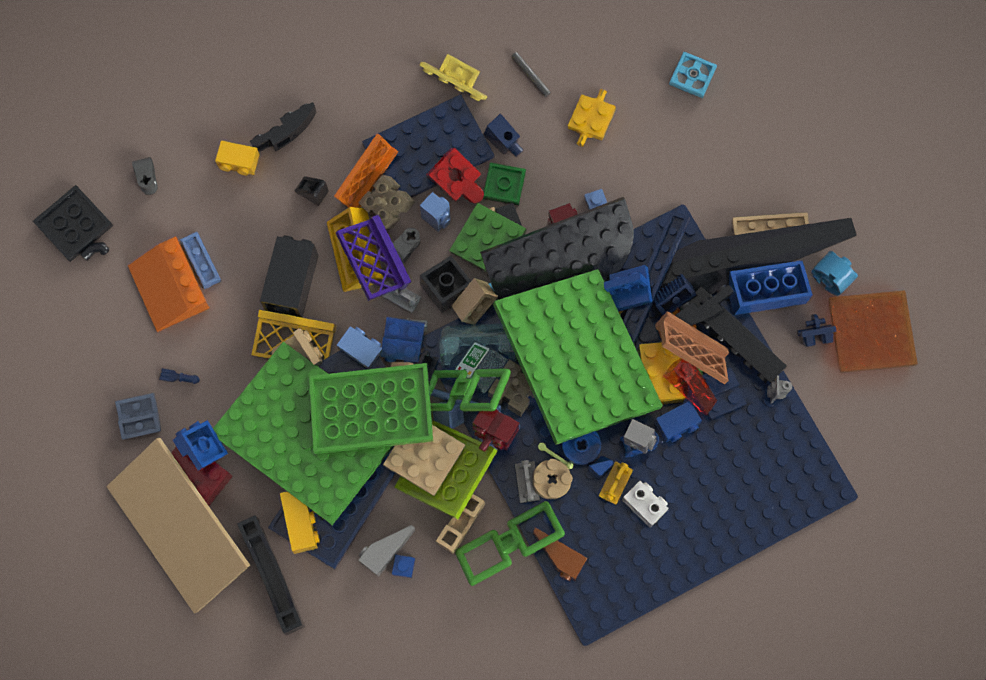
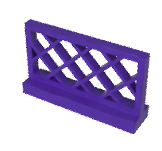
M379 215L371 217L370 220L336 231L341 246L368 301L398 289L399 291L403 290L411 283ZM367 226L370 232L369 237L360 234V229ZM349 233L355 236L353 242L346 241L343 234ZM357 237L367 241L365 249L355 245ZM369 243L377 246V254L367 250ZM353 249L363 253L361 260L353 257ZM365 254L375 258L373 265L363 261ZM378 260L385 262V271L375 267ZM361 265L371 269L369 277L361 273ZM374 271L383 275L381 282L371 278ZM386 276L393 279L395 286L390 287L384 284ZM369 283L379 286L378 292L371 294L368 288Z

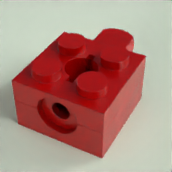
M450 148L426 174L452 201H457L462 195L470 203H479L484 197L483 190L475 183L481 173L456 148Z

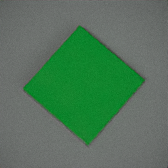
M490 162L483 199L507 204L513 203L519 206L526 169Z

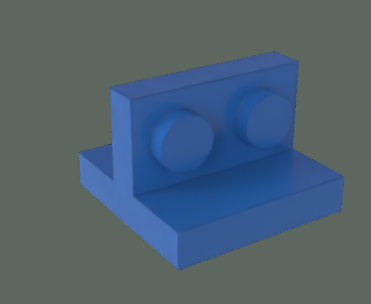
M646 265L610 274V281L604 282V289L612 295L618 312L652 303L649 273Z

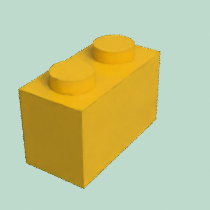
M221 140L215 162L222 171L230 172L232 170L245 176L248 174L254 175L260 154L255 147Z

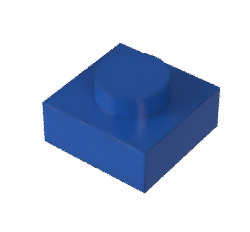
M395 555L392 575L412 578L415 558Z

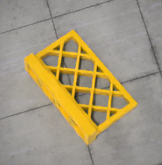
M259 310L252 356L269 359L272 355L268 354L271 353L273 348L267 338L276 333L280 340L284 342L294 336L293 329L299 328L308 331L312 340H314L324 355V360L330 356L337 325ZM262 324H270L274 331L264 336L261 331ZM288 327L293 334L283 340L278 331ZM321 334L329 335L328 342L322 347L315 339ZM263 341L270 348L264 354L257 352L258 345Z

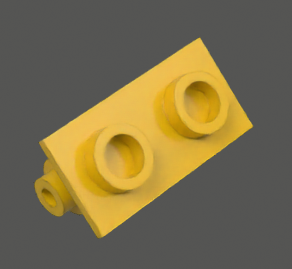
M615 461L599 497L616 505L633 469L629 468V465L621 462L620 464Z

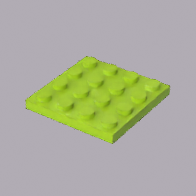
M433 420V426L465 444V448L435 496H432L401 476L394 488L453 518L459 519L497 450L489 446L483 452L479 449L482 442Z

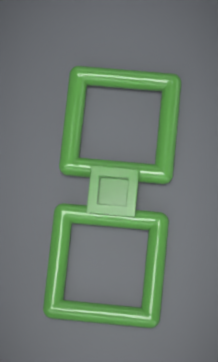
M477 369L474 371L471 379H466L468 374L466 370H435L429 384L430 397L438 378L457 379L447 403H430L431 411H451L456 400H462L459 407L461 411H495L511 371L509 369ZM480 377H500L490 403H470Z
M544 501L507 522L509 530L499 535L496 530H491L455 551L469 585L474 586L509 567L512 561L508 554L519 549L522 556L527 557L564 537L565 532L548 501ZM545 511L555 532L527 547L517 525ZM492 539L502 561L474 576L464 554Z

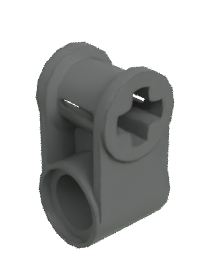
M151 157L132 161L137 183L141 187L142 192L146 195L154 194L158 189Z
M407 228L393 242L403 264L420 244V235L415 228ZM409 236H410V237H414V236H415V240H413V239L409 240L408 237H409Z

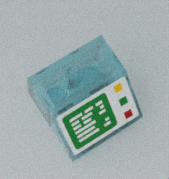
M474 340L454 370H466L468 373L466 379H471L475 370L502 369L508 359L492 348ZM480 377L476 389L484 394L496 377Z

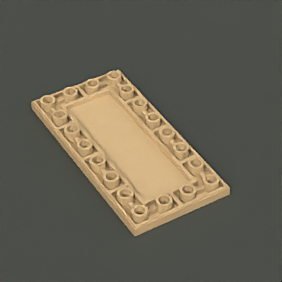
M156 438L106 486L194 614L199 612L250 566L161 438Z

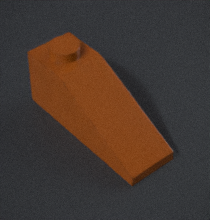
M537 528L533 531L537 541L549 536ZM558 540L543 548L556 570L560 572L559 576L569 582L571 579L575 581L587 558Z

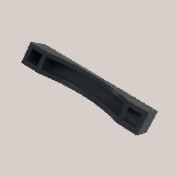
M254 515L237 523L264 582L283 633L289 635L304 628V622L259 518Z

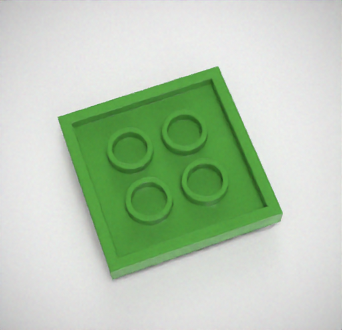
M477 203L449 251L487 272L480 252L523 236L527 229Z

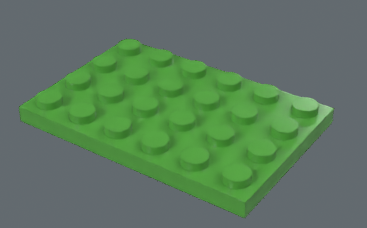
M427 363L309 376L314 454L434 441Z

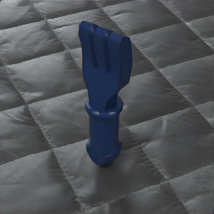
M162 368L159 380L167 382L179 380V382L197 384L200 378L197 375L178 374L174 370Z

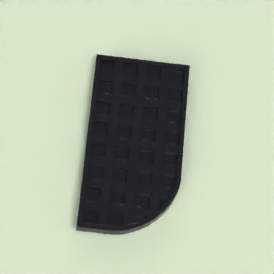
M624 197L481 251L480 254L492 289L497 296L496 300L597 269L604 282L609 281L610 274L619 272L630 254L634 238L633 223Z

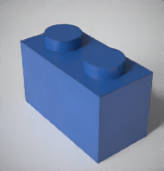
M688 401L656 418L654 423L664 441L668 442L671 440L673 443L682 438L681 434L687 431L692 433L699 429L698 425L702 420L691 401Z

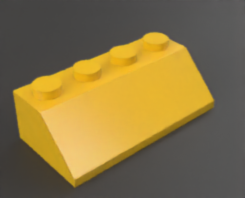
M349 207L327 221L343 292L362 287L341 246L336 231L369 220L368 212L364 208ZM367 226L359 231L360 234L367 237L370 235ZM349 233L343 234L346 241L353 242L355 236ZM357 237L355 245L365 249L367 241ZM369 243L367 250L377 254L376 245ZM353 249V257L361 260L363 253ZM365 254L363 261L373 265L375 258ZM378 260L375 267L382 269L380 260ZM361 265L360 271L363 275L369 277L371 269ZM374 271L371 278L380 281L383 275Z

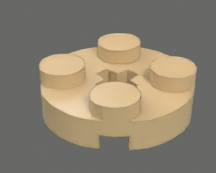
M550 459L541 462L534 469L532 485L535 492L542 498L558 499L568 492L573 478L565 464L556 459ZM554 475L556 477V484H554L553 482L549 484L547 482L549 480L547 476Z

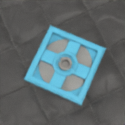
M683 52L669 85L703 99L717 65Z

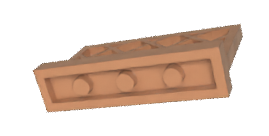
M667 311L655 324L656 329L661 332L662 347L721 383L726 384L729 380L725 357L729 354V349Z

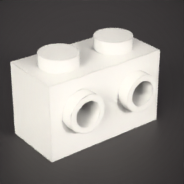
M639 481L623 497L622 501L651 528L669 509L667 507L668 504L662 497L659 496L657 498L652 493L653 489L649 484Z

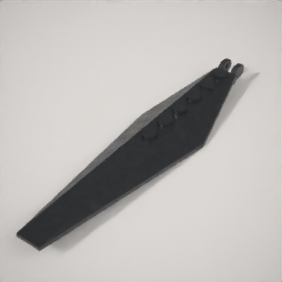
M852 218L695 241L676 251L659 290L667 286L668 283L670 284L674 279H677V277H680V274H683L693 286L695 292L702 287L710 295L715 294V291L721 286L725 285L727 287L729 285L730 271L794 262L856 237L857 234Z

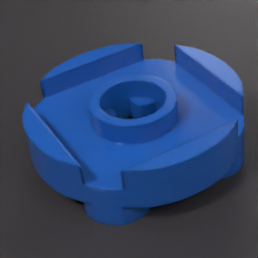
M594 431L562 443V451L570 462L585 466L592 463L599 456L601 451L600 437ZM578 441H585L587 448L579 450L576 443Z

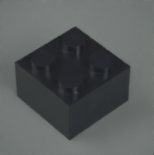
M449 256L420 275V286L441 313L452 307L453 303L471 282L452 256Z

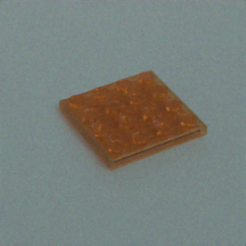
M905 290L830 297L828 299L832 326H836L837 331L833 333L840 373L908 367L918 364Z

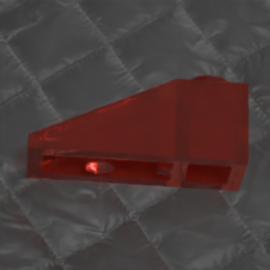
M680 358L674 361L663 375L704 415H707L717 402L700 371L684 359Z

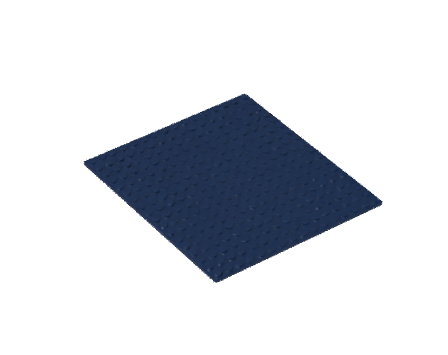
M682 204L635 228L630 254L619 272L648 265L671 211L689 216L690 218L677 250L695 241L705 240L687 207ZM729 297L720 303L771 350L750 313L734 315ZM493 303L475 325L462 322L458 318L423 336L422 346L424 350L431 353L430 356L439 358L435 370H455L475 342L489 348V351L475 370L503 369L509 359L520 366ZM655 303L652 305L635 344L636 350H638L639 344L662 342L655 324L663 314L656 307ZM628 309L620 314L622 320H624ZM701 323L696 324V329L728 349L731 347L726 341L722 343L714 336L717 332L712 328L708 330ZM729 350V354L725 357L726 368H732L739 383L738 387L745 399V406L710 420L694 387L695 382L698 381L697 378L684 381L686 396L684 402L662 404L661 409L632 418L655 429L659 436L656 449L648 451L646 454L641 453L625 458L624 454L626 452L620 438L625 435L632 419L597 430L596 432L601 441V451L596 460L600 456L611 459L613 465L615 461L620 464L623 462L633 469L616 505L599 497L612 467L598 479L588 469L589 465H592L596 460L585 466L573 463V468L569 469L573 478L570 489L561 498L545 499L539 496L540 500L520 503L515 464L529 460V462H535L536 468L543 461L556 459L547 452L540 451L538 449L540 443H544L546 448L567 462L570 461L562 451V443L555 445L535 398L528 397L530 399L529 405L521 417L508 409L507 402L498 403V405H501L502 414L520 423V429L507 451L503 448L502 450L497 449V453L488 467L514 518L538 504L548 501L565 532L564 537L558 539V541L587 558L576 580L573 581L571 579L569 582L559 576L560 572L556 570L543 548L533 553L583 646H588L858 498L856 491L793 385L791 391L788 392L784 399H775L773 403H770V397H767V388L771 383L769 381L765 383L757 376L760 372L754 367L751 370L743 363L744 357L740 354L736 356ZM783 371L779 375V380L790 382ZM480 377L471 400L478 403H490L491 398L488 397V391L496 379L500 380V377ZM440 378L447 393H451L457 378ZM691 401L702 420L698 425L699 429L692 433L687 431L681 434L682 438L673 443L671 440L665 442L654 423L656 418ZM463 411L464 425L470 436L475 439L473 421L479 411ZM578 441V442L576 443V444L578 445V449H579V450H581V449H584V450H585V449L587 448V447L585 446V443H586V442H585V441H582V442H579V441ZM548 475L549 480L547 482L549 484L552 482L556 484V477ZM639 481L649 484L653 489L652 493L657 498L659 496L662 497L668 504L667 507L669 509L651 528L622 501L623 497ZM545 511L518 524L529 546L538 542L533 534L535 528L547 535L555 532Z

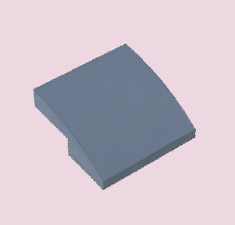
M154 393L115 401L122 440L161 431Z

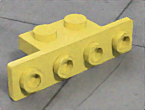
M449 54L446 55L440 70L426 62H420L419 66L423 67L425 73L438 75L440 81L446 84L449 82L454 84V88L464 93V91L471 93L470 97L477 101H480V99L486 100V95L472 88L480 73L479 70Z

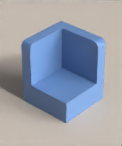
M455 403L451 411H433L434 421L452 429L464 423L463 411L459 408L460 404Z

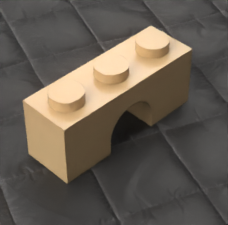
M473 494L459 519L452 518L449 524H446L437 538L436 544L454 555L483 509L485 501Z

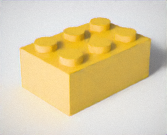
M662 342L639 344L638 354L661 403L684 402L686 396L680 357L662 347Z

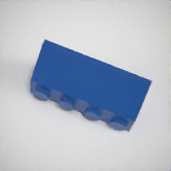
M803 260L730 271L729 285L735 291V293L729 296L734 315L806 304L813 296Z

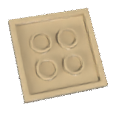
M432 425L434 441L395 445L383 466L435 496L465 448V444Z

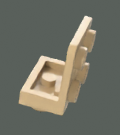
M299 328L293 332L294 336L284 341L310 360L313 365L318 366L323 363L321 359L323 355L317 346L313 347L310 342L312 338L307 330L303 331ZM280 345L272 349V355Z

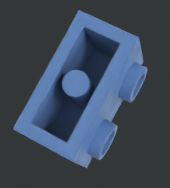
M432 192L421 203V218L439 232L441 228L445 229L451 221L450 206L444 197L439 198Z
M350 326L338 342L337 348L365 368L370 369L382 353L381 343L374 338L369 340L364 336L366 333L360 328L356 327L354 329Z

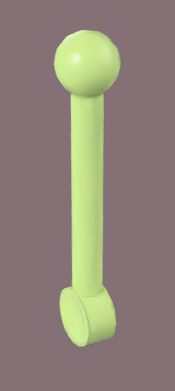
M544 443L538 445L540 451L547 452L565 464L568 469L573 468L572 462H567L546 448Z

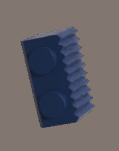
M680 274V277H677V279H674V281H671L670 284L668 283L667 286L658 291L654 303L663 315L667 311L672 314L697 294L685 276Z

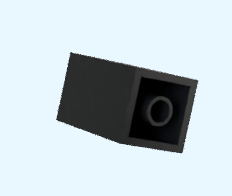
M287 235L283 237L277 236L260 298L265 311L303 318L319 256L312 241L306 239L301 241L294 240L293 237Z

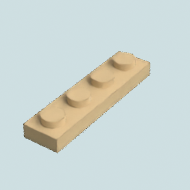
M808 213L732 218L733 235L809 224Z

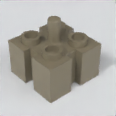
M382 175L373 185L376 190L374 192L368 191L358 203L368 213L379 215L385 229H392L401 219L398 216L400 212L407 213L416 201L407 192L399 191L398 189L401 186L391 176Z
M509 359L503 369H509L511 374L499 404H502L503 401L507 402L508 409L521 417L529 405L530 399L528 397L534 398V395L525 375L522 373L521 366ZM498 379L495 380L488 391V397L491 399L498 385Z

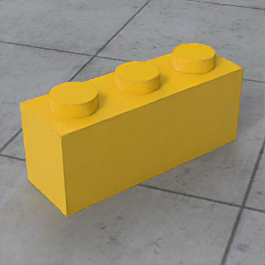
M289 492L280 493L292 552L296 554L317 549V543L320 542L318 531H314L313 523H316L314 512H310L306 505Z

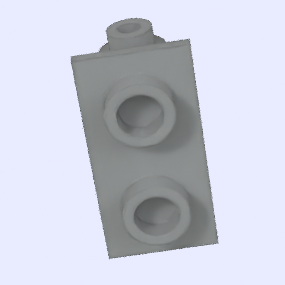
M390 279L384 282V284L390 287L395 286L394 281ZM406 288L382 295V297L410 313L414 311L422 298Z
M777 375L767 388V397H770V403H773L775 399H784L788 392L791 391L792 384L789 381L779 380Z
M525 460L515 464L520 503L540 500L532 485L535 462Z

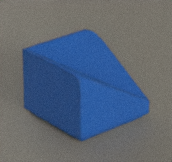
M600 456L592 465H589L588 469L600 479L612 467L613 461Z

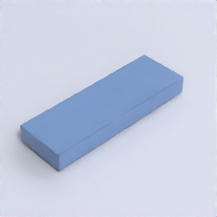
M198 232L180 239L203 288L207 289L221 282L222 280Z

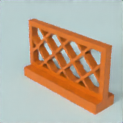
M377 133L334 197L348 208H360L361 205L358 202L368 191L371 192L373 190V185L384 174L398 151Z

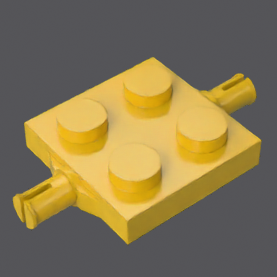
M600 89L597 98L581 94L568 124V129L580 134L576 143L578 146L581 144V147H584L587 138L603 140L616 110V106L603 101L607 94L606 90Z

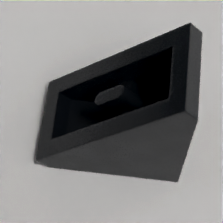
M307 176L303 177L294 190L297 194L317 206L320 205L329 192L324 180Z

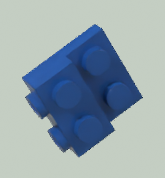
M387 317L380 357H385L384 360L387 362H396V359L413 364L415 362L418 363L422 350L425 322Z
M208 420L201 424L197 421L188 427L189 430L184 428L175 434L177 437L173 439L183 457L188 455L198 471L228 454Z

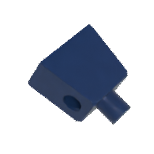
M501 113L487 125L483 134L484 137L502 154L510 151L515 157H518L524 151L517 143L520 135Z

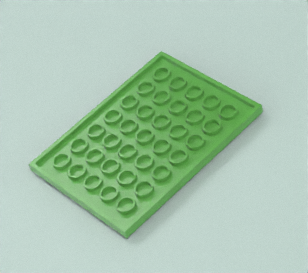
M598 269L494 301L493 306L555 445L661 409L663 406L610 293L604 289V280Z
M282 342L214 426L213 430L224 445L333 525L394 446L314 454L309 376L328 373L317 365H313L310 360L285 342Z

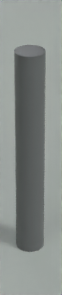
M515 52L511 56L545 97L550 95L551 92L521 56Z

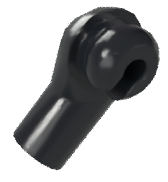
M104 242L92 243L80 255L88 261L97 252H100L101 255H106L109 252V247Z

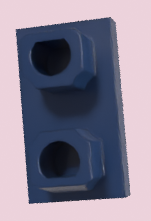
M812 314L811 320L805 321L806 327L812 326L813 328L797 330V334L802 338L805 347L816 345L814 335H820L821 343L823 344L832 343L833 332H837L836 326L831 324L820 326V324L826 323L825 318L819 319L817 314Z

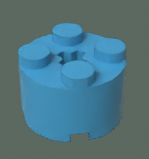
M831 250L811 271L815 280L819 284L823 282L826 285L824 289L836 296L843 293L858 277V274L850 267L852 265L850 260L846 257L840 258Z

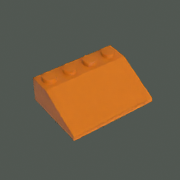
M176 236L156 245L128 265L157 332L210 308Z

